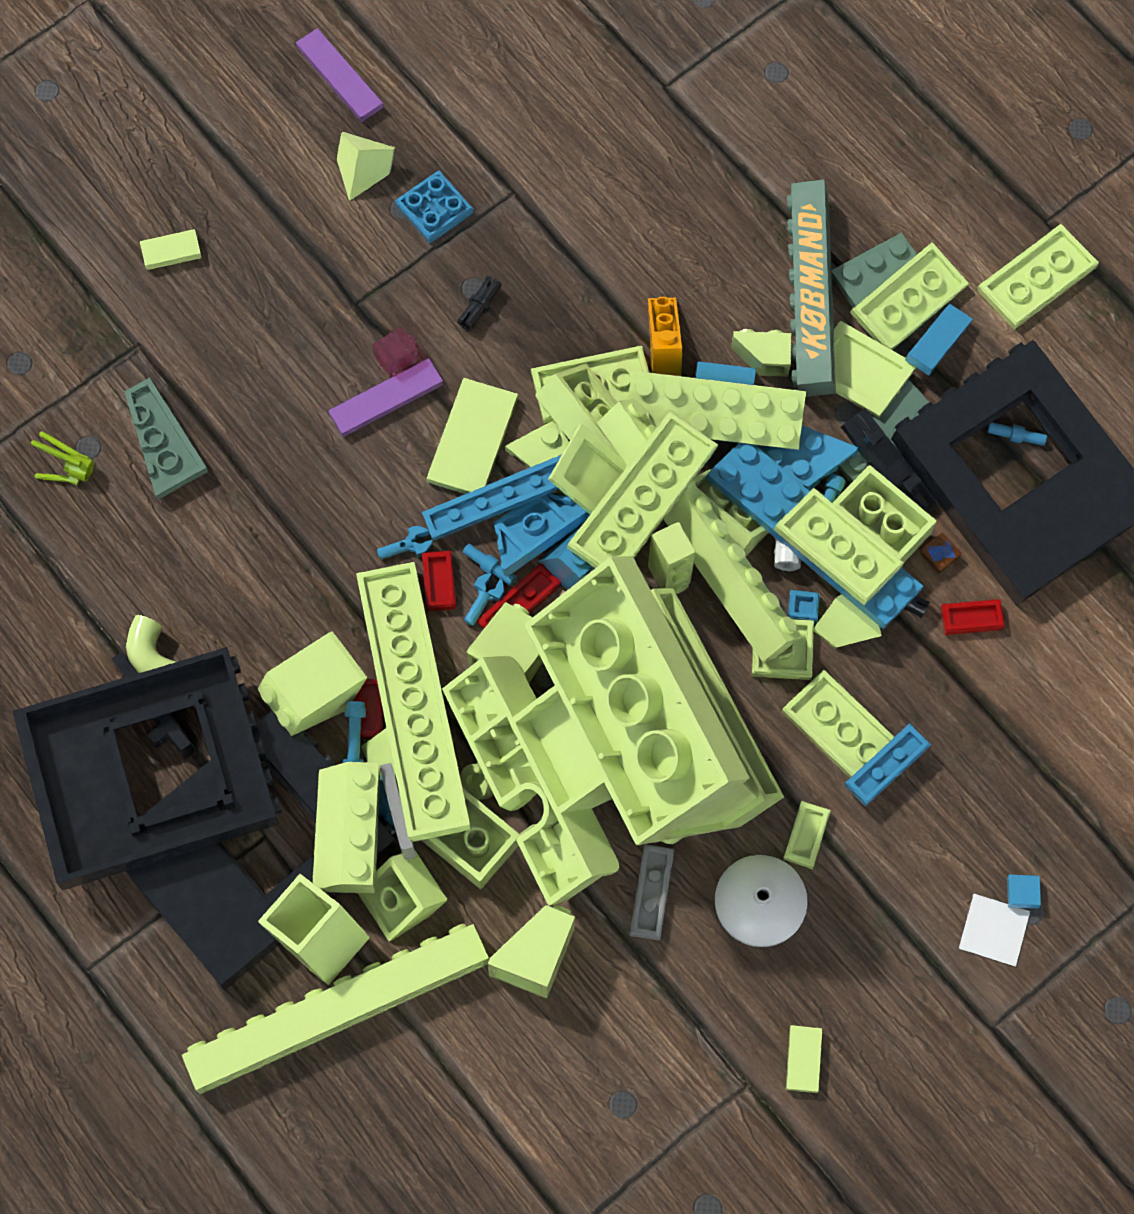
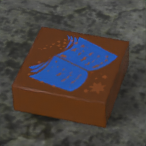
M943 532L919 552L938 574L962 555L960 550Z

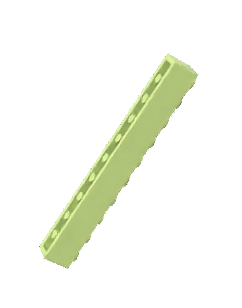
M635 399L619 401L597 422V425L618 455L625 461L626 466L629 465L657 428L646 416L644 407ZM693 479L666 515L664 521L668 526L679 522L696 552L694 564L762 662L775 658L802 636L797 631L795 622L780 607L778 598L766 587L759 571L752 567L745 557L743 548L733 540L729 534L728 527L723 521L719 520L712 510L710 501L700 493Z
M460 924L448 931L450 935L438 939L436 936L431 937L420 943L421 948L409 952L408 949L402 950L391 957L392 961L383 965L377 962L365 967L361 975L354 978L351 975L344 976L336 980L332 988L325 991L322 988L315 989L307 993L303 1001L296 1004L293 1001L286 1002L278 1006L274 1014L264 1017L263 1014L255 1016L246 1021L247 1026L236 1031L235 1028H229L218 1033V1039L207 1044L205 1041H200L187 1048L188 1052L182 1054L195 1090L199 1094H203L488 965L489 957L474 924L470 926Z

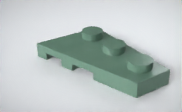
M901 232L831 270L832 279L851 307L854 308L913 259L917 253Z

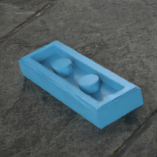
M949 304L908 353L905 361L930 375L970 326L973 318Z
M909 723L846 781L844 786L866 807L929 749L931 744Z

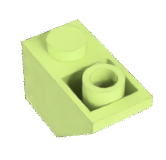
M751 329L733 332L731 349L751 368H756L755 372L759 376L788 377L791 366V333H783L779 330L755 332Z

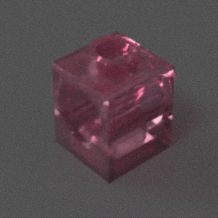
M401 327L372 344L374 358L389 378L418 361L417 349L419 345L411 333L407 335Z

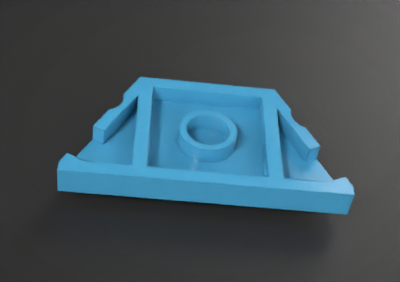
M803 425L801 427L799 450L756 445L809 491L817 486L824 477L830 476L837 471L838 466L849 457L854 458L858 453V447Z
M550 493L513 508L494 522L498 537L497 544L504 575L508 577L575 530L587 520L590 514L574 503L569 497L563 495L556 496Z

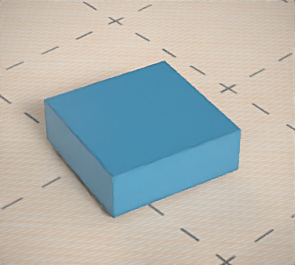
M790 590L787 616L796 620H812L816 624L820 593Z
M1009 874L1007 877L1008 907L1039 909L1041 906L1040 876Z

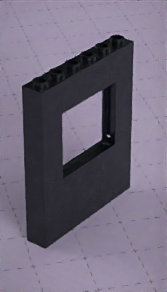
M1034 339L1026 345L1021 342L1014 346L1008 352L1010 355L1003 360L1000 357L994 359L986 366L987 370L979 375L978 372L971 374L963 381L965 385L957 390L955 387L950 388L941 395L940 398L942 400L933 405L932 402L927 403L917 412L919 415L910 420L909 417L901 420L894 427L896 431L891 438V441L1016 606L1134 526V468ZM1024 401L1072 464L1001 510L954 447Z
M227 647L12 711L56 883L62 891L279 824L277 814L282 813L277 795L271 797L268 787L274 785L269 767L263 768L260 758L266 756L261 739L255 740L252 732L253 729L257 728L253 711H246L244 702L249 701V696L245 683L239 684L236 674L241 673L237 656L231 657ZM196 706L220 792L137 817L114 730Z
M272 710L256 723L257 728L252 730L255 740L261 739L266 756L260 758L262 765L264 763L267 764L263 768L269 767L270 772L279 779L316 822L319 770L335 766L336 763L328 754L322 756L316 748L319 745L310 733L303 734L299 732L291 736L287 729L280 724L278 717ZM211 760L142 816L219 793ZM379 821L377 863L397 847L394 838L397 834L387 821H384L382 824ZM221 842L125 872L225 991L281 944L258 921L299 874L313 883L314 855L267 894H264ZM325 892V893H326L328 896H330L332 899H335V898H336L337 896H339L342 892Z

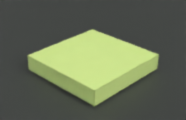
M792 619L802 637L775 658L762 662L753 649L752 677L811 680L814 621Z

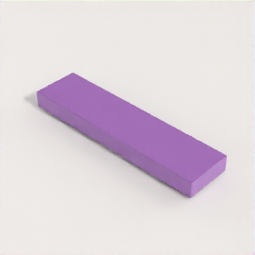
M318 28L296 42V48L360 122H363L383 108V102Z
M428 358L328 410L329 416L342 437H345L443 385V380Z

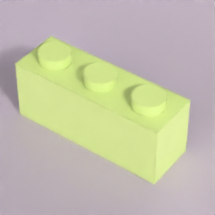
M679 522L652 534L648 568L660 588H673L676 594L683 592L689 587L688 584L691 582L696 553Z

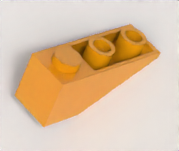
M648 298L652 373L681 376L682 343L676 298Z

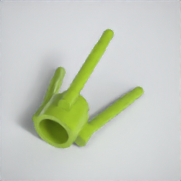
M43 431L39 433L42 438L70 455L38 441H31L32 446L65 460L64 471L68 472L69 475L36 473V479L69 482L74 485H78L80 480L87 482L94 467V460H91L89 456L80 454Z

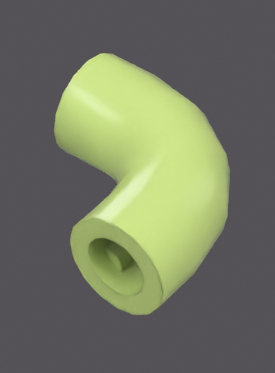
M141 615L134 617L128 633L126 651L130 664L137 673L175 663L176 661L162 657L156 649V643L163 626L157 621Z

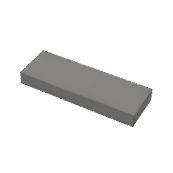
M392 764L380 765V772L403 857L406 860L416 858L413 842L408 839L400 793Z
M644 844L629 936L660 941L674 849Z

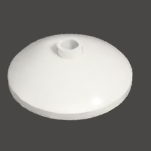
M753 855L736 861L723 873L715 892V909L724 929L736 940L750 946L769 947L786 941L799 929L806 915L807 893L798 873L786 862L772 856ZM760 891L766 892L768 899L765 901L760 900L757 893Z

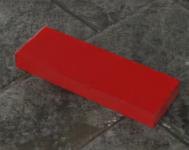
M540 563L477 620V623L484 629L505 602L512 606L518 604L524 607L530 614L561 586V582Z

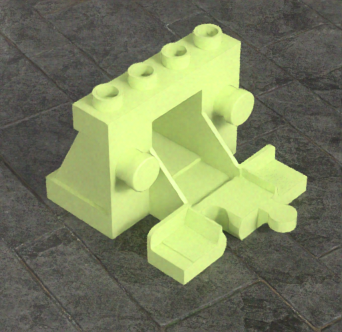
M633 556L609 557L524 624L555 686L536 699L520 665L511 656L482 657L442 688L478 761L476 764L465 766L461 771L460 780L462 787L477 800L488 799L494 795L499 806L509 811L520 809L537 793L542 799L544 805L542 819L538 824H532L521 832L516 841L548 906L564 903L602 876L612 875L618 871V859L592 808L613 799L635 844L642 845L659 841L666 844H674L687 836L738 828L784 798L674 589L659 588L650 590Z

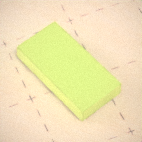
M195 229L140 241L146 270L202 258Z
M801 801L783 860L813 869L831 810Z
M790 1026L786 1090L818 1093L822 1028Z

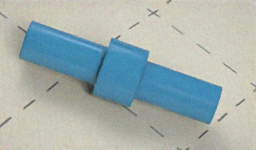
M991 422L987 433L1007 437L1009 441L1020 444L1024 441L1044 446L1047 438L1045 434L1025 430V427L1015 424L1011 427Z
M470 543L464 548L463 554L478 563L481 570L487 574H494L510 586L515 582L517 576L512 573L506 577L499 564L500 561L494 556L484 554Z

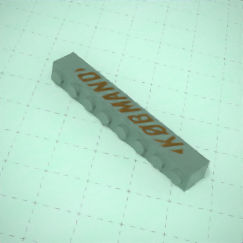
M825 179L791 183V195H787L788 211H792V219H788L789 236H793V243L788 244L790 261H793L794 268L789 269V279L791 286L794 285V293L790 294L791 310L795 311V319L790 320L792 336H796V344L791 345L792 360L793 362L796 361L797 370H792L793 386L798 387L799 391H806L805 397L836 394L829 193Z

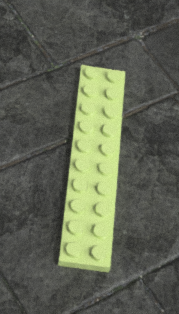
M415 562L356 573L408 839L414 842L471 830Z

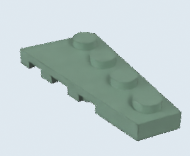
M150 377L124 391L157 500L208 472L207 467Z
M908 379L900 393L896 395L881 417L874 416L873 419L891 441L896 431L894 427L906 417H909L911 420L918 416L917 412L919 409L929 403V401ZM858 451L854 458L849 457L840 464L838 470L852 483L869 464Z

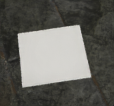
M973 894L959 949L1016 967L1030 911L1008 907V904Z

